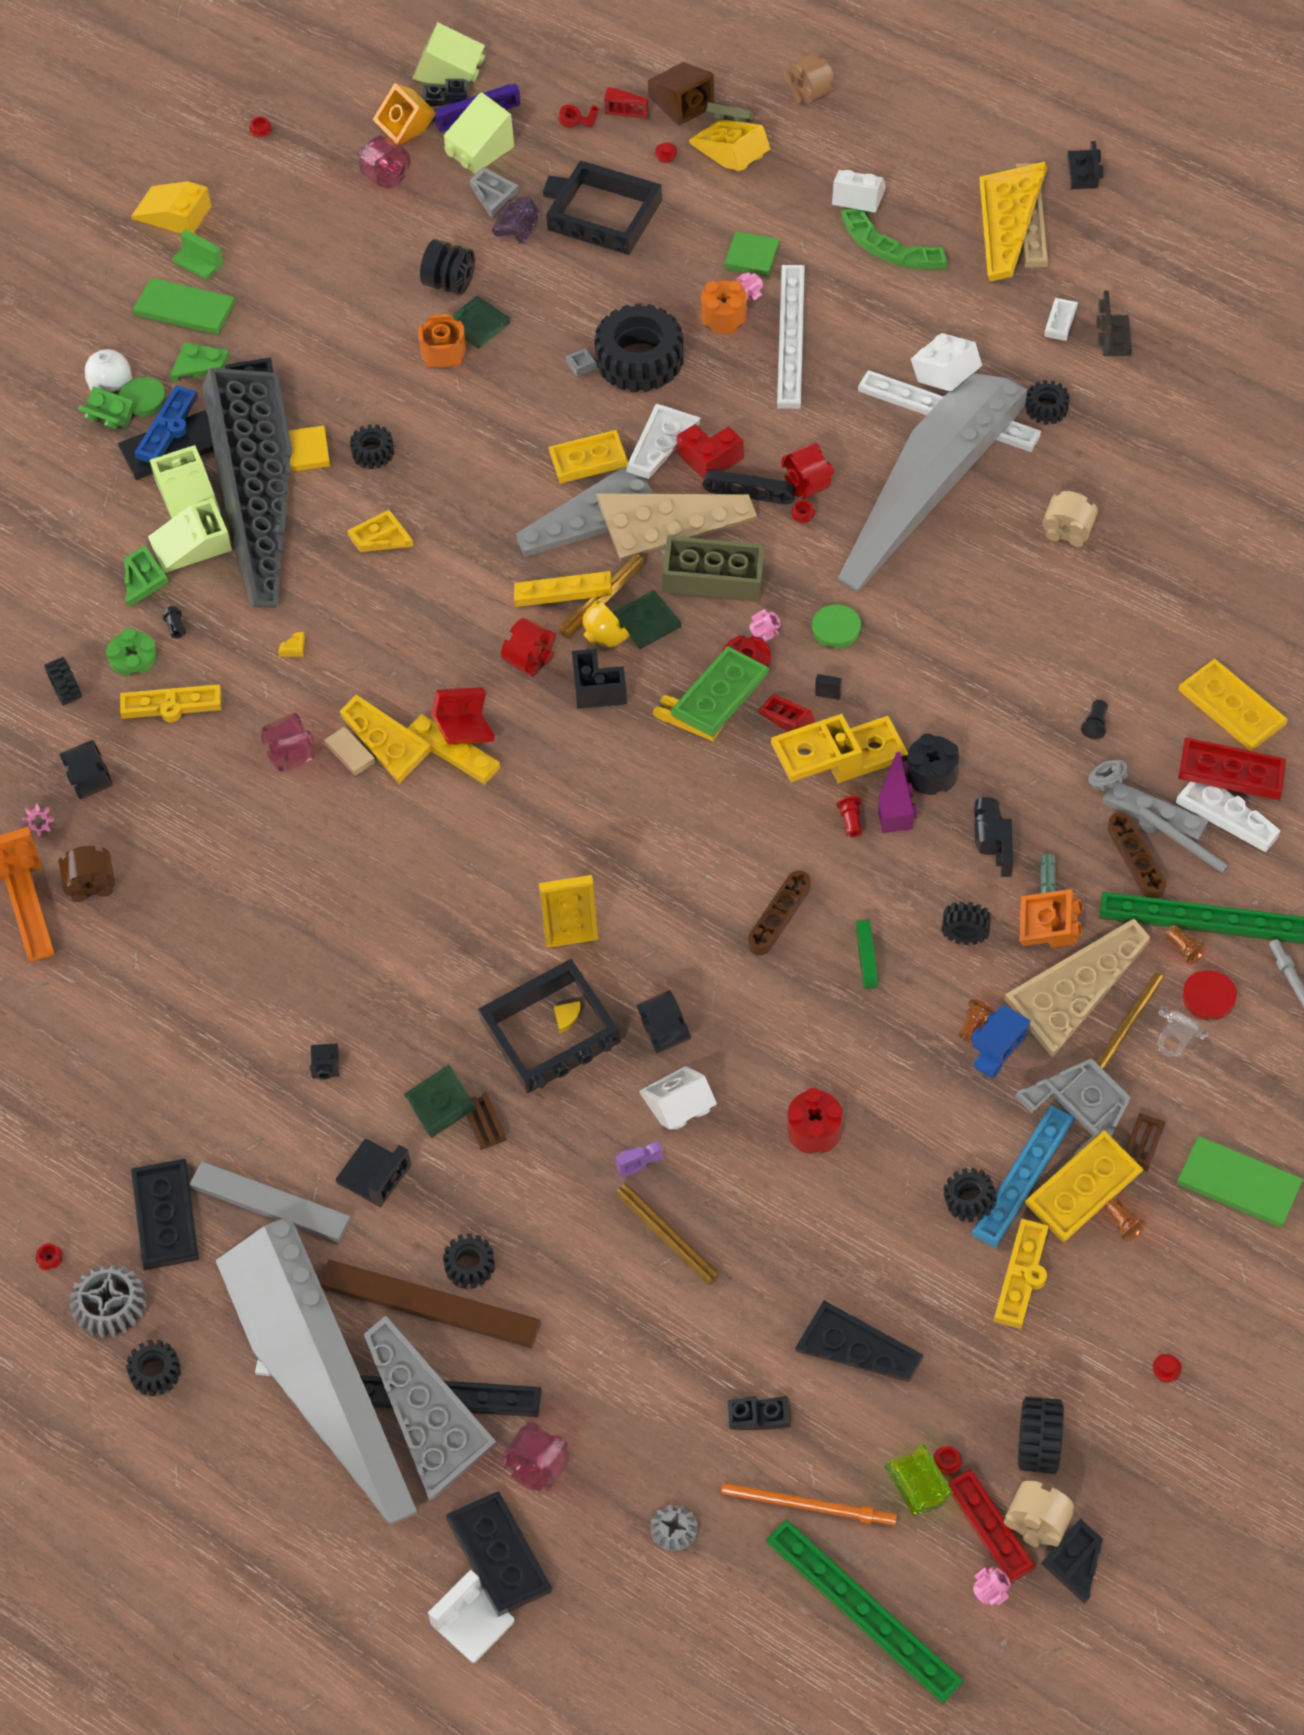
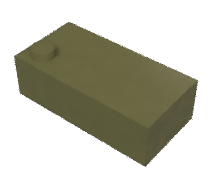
M667 536L662 592L759 601L765 545Z

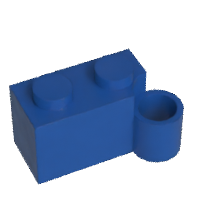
M1004 1004L997 1012L992 1011L984 1027H978L971 1037L972 1047L981 1052L973 1068L994 1079L1001 1070L1003 1063L1026 1038L1031 1020Z

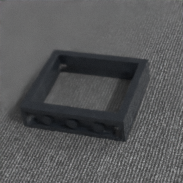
M580 160L546 213L547 230L630 255L662 202V184ZM581 184L643 202L626 232L563 214Z
M572 959L478 1008L481 1022L527 1094L539 1087L542 1089L548 1082L557 1077L566 1076L575 1067L588 1064L595 1056L603 1052H609L612 1047L621 1043L617 1026ZM575 982L605 1029L527 1071L497 1023Z

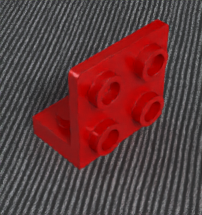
M483 687L436 690L431 715L447 744L459 745L494 741L495 735L482 715L486 697Z

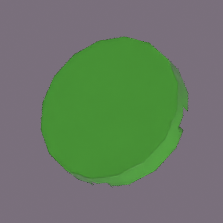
M150 377L132 379L124 384L119 392V396L137 402L133 414L139 415V417L154 415L162 409L163 403L166 400L163 385L158 380Z
M844 605L823 607L816 612L812 619V633L815 640L823 646H833L834 649L850 646L857 641L861 631V620L858 614L853 609Z

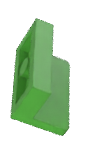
M188 230L180 234L183 248L172 257L175 264L205 280L224 264L220 247Z

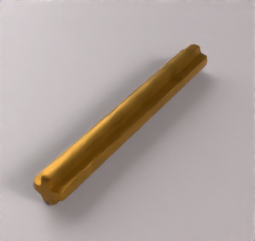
M639 554L633 555L612 576V595L589 598L559 627V633L565 638H570L583 625L582 618L587 608L597 599L605 604L645 565V559Z
M623 1184L617 1190V1197L706 1284L710 1285L716 1281L718 1271L628 1184Z

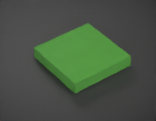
M736 231L724 263V269L769 277L780 245V239Z

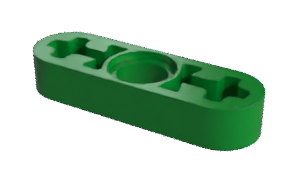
M870 919L856 920V935L863 989H874L878 987Z

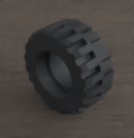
M635 304V306L631 307L626 305L622 306L621 310L615 309L612 311L610 316L604 317L601 324L597 326L596 335L594 336L597 368L601 376L606 378V381L613 386L616 384L617 388L625 390V388L630 389V392H637V390L649 392L652 388L659 389L663 387V383L668 384L680 372L684 361L682 328L674 316L671 314L667 315L666 310L662 308L656 309L654 305L650 304L647 306ZM637 343H645L655 347L652 350L641 353L629 352L623 349Z

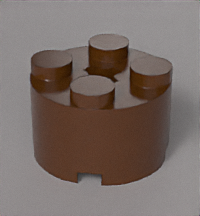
M82 846L67 851L66 857L63 860L61 857L59 858L58 863L63 892L71 896L72 901L83 902L87 899V896L98 894V896L105 897L113 893L112 888L115 885L111 855L107 849L102 848V851H97L95 846Z

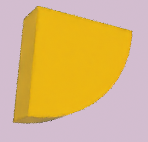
M305 632L295 633L292 635L293 637L282 642L278 650L279 657H304Z
M580 1001L554 1006L559 1033L568 1031L577 1021L581 1013Z

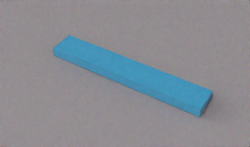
M1052 1104L1050 1105L998 1189L994 1210L989 1208L991 1214L988 1216L982 1215L983 1219L979 1220L972 1231L973 1237L997 1249L1023 1207L1024 1202L1031 1194L1075 1122V1118L1071 1114Z

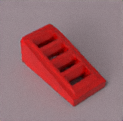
M607 87L604 97L605 114L639 118L649 117L647 98Z
M772 694L758 709L760 715L787 732L815 723L811 710L775 694ZM777 705H779V707L773 712L772 710H773Z

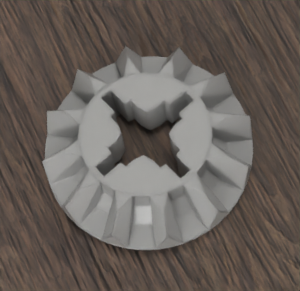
M1106 761L1098 765L1091 772L1088 781L1094 790L1101 789L1105 791L1110 787L1114 788L1117 784H1122V780L1128 777L1127 772L1129 769L1124 761Z
M669 1504L662 1510L658 1509L657 1514L651 1519L650 1531L654 1542L659 1547L667 1551H680L693 1543L698 1527L692 1511L689 1512L682 1505L678 1507ZM678 1518L679 1527L682 1529L675 1530L670 1537L669 1527L666 1525L672 1524Z

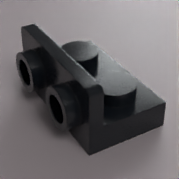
M1091 141L1090 150L1068 151L1067 162L1071 189L1098 188L1099 179H1103V165H1099L1101 162V150L1097 149L1096 141Z

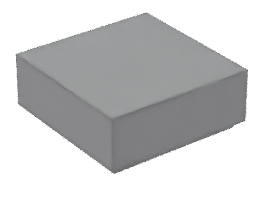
M587 348L565 356L566 363L576 377L597 369L596 361Z

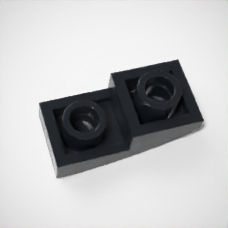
M445 79V85H423V100L429 106L448 105L467 98V80Z
M756 1396L728 1400L730 1429L769 1430L791 1427L790 1400L787 1396L758 1400Z

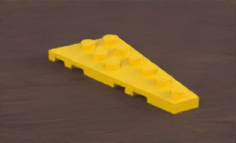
M1046 162L979 177L987 272L990 282L1013 276L1047 170Z

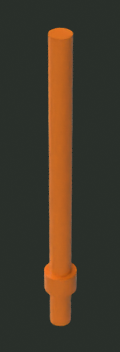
M723 1483L721 1490L722 1495L859 1519L860 1523L869 1525L875 1522L896 1526L897 1514L876 1511L871 1506L862 1505V1508L728 1483Z

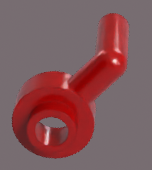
M564 105L560 108L558 121L568 128H573L578 124L593 127L599 107L596 105L591 106L588 117L581 115L580 110L576 106Z

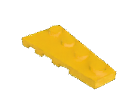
M355 695L340 710L343 720L398 784L432 751L431 744L358 695Z

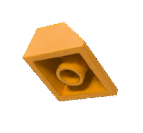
M394 83L374 116L373 121L396 144L400 145L425 132L435 116V111L413 89Z

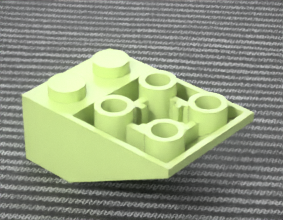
M195 445L150 460L154 479L171 519L190 505L211 498L214 499L221 514Z
M213 498L190 505L148 536L164 573L232 551L228 531Z

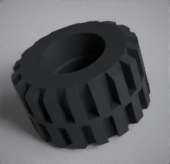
M1029 1396L1024 1398L1021 1408L1017 1460L1021 1471L1057 1473L1060 1467L1063 1437L1064 1405L1062 1400Z

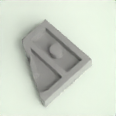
M484 167L470 179V187L491 217L519 192L517 184Z

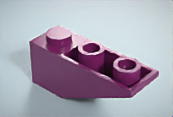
M900 752L895 754L878 797V816L882 833L913 829V819H917L916 804H911L910 800L913 797L911 782H906V777H908L907 762H902Z

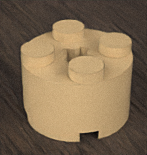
M1061 491L1058 496L1055 493L1050 500L1042 521L1046 537L1052 541H1059V539L1069 541L1075 547L1083 546V543L1089 538L1097 517V506L1094 503L1091 506L1086 502L1087 497L1076 492Z
M1036 1481L1022 1482L1006 1514L1004 1524L1024 1536L1023 1541L1032 1547H1039L1040 1544L1059 1546L1074 1512L1072 1511L1074 1508L1072 1501L1053 1487L1050 1492L1041 1489L1043 1483Z

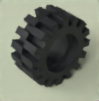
M1043 380V384H1040L1038 381L1035 383V386L1032 385L1030 390L1027 391L1025 409L1027 415L1030 414V419L1036 418L1037 423L1040 424L1042 420L1044 425H1048V421L1056 424V419L1060 422L1063 420V417H1066L1069 406V393H1067L1066 387L1062 388L1061 383L1055 385V381L1051 380V384H1047V380ZM1051 400L1055 402V404L1045 405L1040 403L1039 401Z
M371 424L367 425V429L362 426L360 427V432L355 430L354 436L351 435L350 438L353 460H355L357 465L361 464L363 468L368 465L369 469H373V465L381 468V463L384 466L387 465V460L391 461L392 455H394L390 431H387L385 427L380 429V426L376 424L375 428H372ZM370 444H378V445H380V446H379L378 448H376V449H365V448H364L365 446L370 445Z
M64 657L44 665L51 685L63 706L82 698L74 674Z
M964 901L959 902V905L952 903L943 912L941 931L944 937L948 936L950 941L955 939L957 944L964 942V945H969V942H972L973 945H976L978 941L982 943L989 937L991 914L987 908L981 909L982 905L980 904L973 906V902L964 904Z
M964 1168L962 1169L963 1174L960 1175L956 1171L953 1173L954 1179L949 1177L947 1179L948 1185L944 1184L943 1194L949 1212L955 1218L958 1216L959 1220L963 1222L966 1217L969 1222H974L973 1217H977L978 1221L982 1220V1214L984 1213L986 1216L991 1214L989 1208L994 1210L995 1202H997L996 1192L988 1174L985 1175V1172L981 1169L977 1173L976 1168H971V1172ZM968 1190L980 1191V1194L972 1200L960 1199V1196Z
M467 1233V1239H463V1235H459L458 1242L452 1239L450 1241L451 1247L446 1245L444 1249L445 1254H443L444 1267L448 1279H452L454 1285L457 1286L461 1283V1288L466 1289L467 1284H470L471 1289L476 1288L475 1283L479 1282L480 1286L485 1284V1278L488 1281L490 1280L491 1272L494 1273L495 1260L493 1249L489 1246V1242L486 1239L482 1241L480 1235H476V1238L473 1239L472 1233ZM465 1254H476L480 1258L479 1264L471 1269H464L458 1264L460 1257Z
M147 1340L148 1346L144 1347L142 1342L138 1344L140 1350L137 1351L133 1348L131 1351L133 1357L128 1356L126 1370L136 1390L139 1389L141 1394L146 1395L148 1391L150 1396H155V1391H159V1394L163 1395L165 1394L164 1388L167 1387L170 1391L173 1389L172 1382L178 1383L179 1378L177 1375H181V1365L174 1348L172 1349L170 1344L166 1342L164 1345L162 1340H157V1343L154 1344L153 1340ZM159 1359L164 1363L163 1371L156 1376H147L143 1373L144 1365L151 1360Z

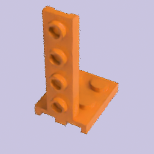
M28 826L0 835V882H6L29 963L53 956L55 953L31 876V872L41 870L43 867Z

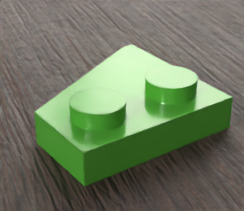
M184 343L170 374L171 381L178 382V377L192 375L193 379L207 375L209 368L224 369L229 359L228 350Z
M145 545L124 558V568L126 569L125 585L127 586L125 600L130 607L169 583L168 578Z

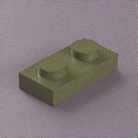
M709 102L706 111L712 113V118L725 120V116L734 117L733 121L746 123V120L753 121L754 112L751 110Z

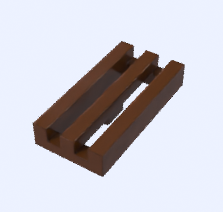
M487 1092L482 1093V1097L479 1098L477 1096L471 1097V1101H461L462 1108L480 1150L506 1141V1136ZM481 1104H485L498 1137L494 1138L480 1106ZM475 1107L488 1137V1140L485 1142L470 1108Z
M1139 1113L1125 1151L1143 1167V1171L1148 1172L1166 1122ZM1143 1122H1146L1148 1124L1136 1156H1131ZM1153 1125L1158 1126L1147 1158L1143 1160L1141 1157Z

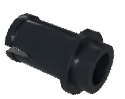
M175 606L167 607L163 611V620L168 624L171 637L174 639L183 637L182 635L186 634L181 620V610Z

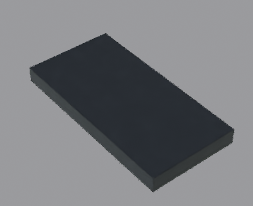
M205 410L186 417L187 433L183 437L173 438L164 455L194 445L200 456L214 451L208 415ZM146 433L118 443L119 450L135 481L153 474L151 464L136 459L134 453Z
M186 1159L132 1168L131 1175L143 1269L149 1270L199 1260Z
M499 1491L446 1514L447 1523L474 1573L479 1577L480 1584L498 1617L552 1593V1587Z

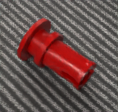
M846 796L836 802V807L841 809L840 815L844 817L846 836L852 838L862 834L859 814L861 813L859 806L862 800L858 796Z

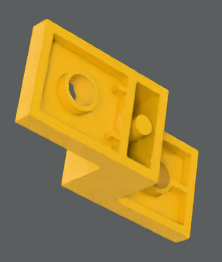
M839 714L771 737V744L790 782L831 769L839 784L891 766L896 752H900L902 762L908 758V752L889 716L849 728L843 714ZM872 742H876L878 744H881V747L873 749L868 745ZM801 749H808L811 751V753L808 755H801L800 753H798V751Z

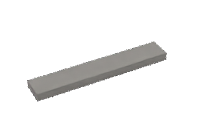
M205 1162L200 1163L189 1183L190 1188L274 1220L291 1216L296 1228L336 1243H340L351 1221L349 1215Z

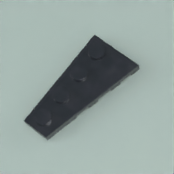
M823 1300L795 1347L796 1352L910 1382L924 1358L923 1354L825 1300Z

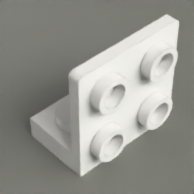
M471 1570L428 1612L431 1625L471 1663H476L515 1622L509 1613L497 1616L486 1593L481 1588L479 1577Z

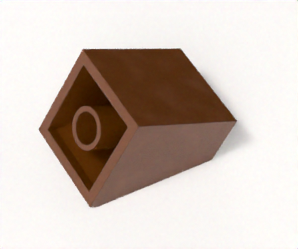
M682 62L649 79L648 96L680 126L707 112L708 102L714 103V74Z

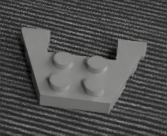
M1092 1059L1066 1069L1049 1079L1039 1081L1031 1087L1021 1089L1014 1096L1031 1114L1050 1096H1053L1092 1135L1075 1152L1074 1156L1103 1130L1112 1136L1131 1098Z

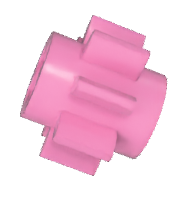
M743 273L735 279L742 284V288L747 294L748 302L754 301L762 295L759 290L763 288V283L756 274Z
M764 609L751 616L753 622L750 623V630L755 637L760 639L763 637L766 642L779 635L777 629L781 627V623L774 612L767 613V610Z
M36 803L35 809L25 808L28 818H22L21 820L22 823H29L30 832L34 830L37 832L38 837H40L41 831H51L48 822H53L54 817L47 816L50 811L49 807L42 810L39 808L38 803ZM36 815H41V818L45 819L40 821V825H35V821H33Z
M985 1567L975 1575L978 1581L974 1583L973 1590L982 1603H990L992 1606L995 1603L1000 1605L1009 1598L1006 1592L1009 1590L1011 1583L1002 1570L998 1568L994 1570L992 1567L988 1570Z

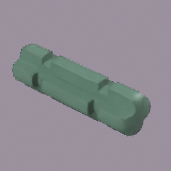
M1043 854L1040 860L1041 893L1056 891L1055 856L1053 854Z

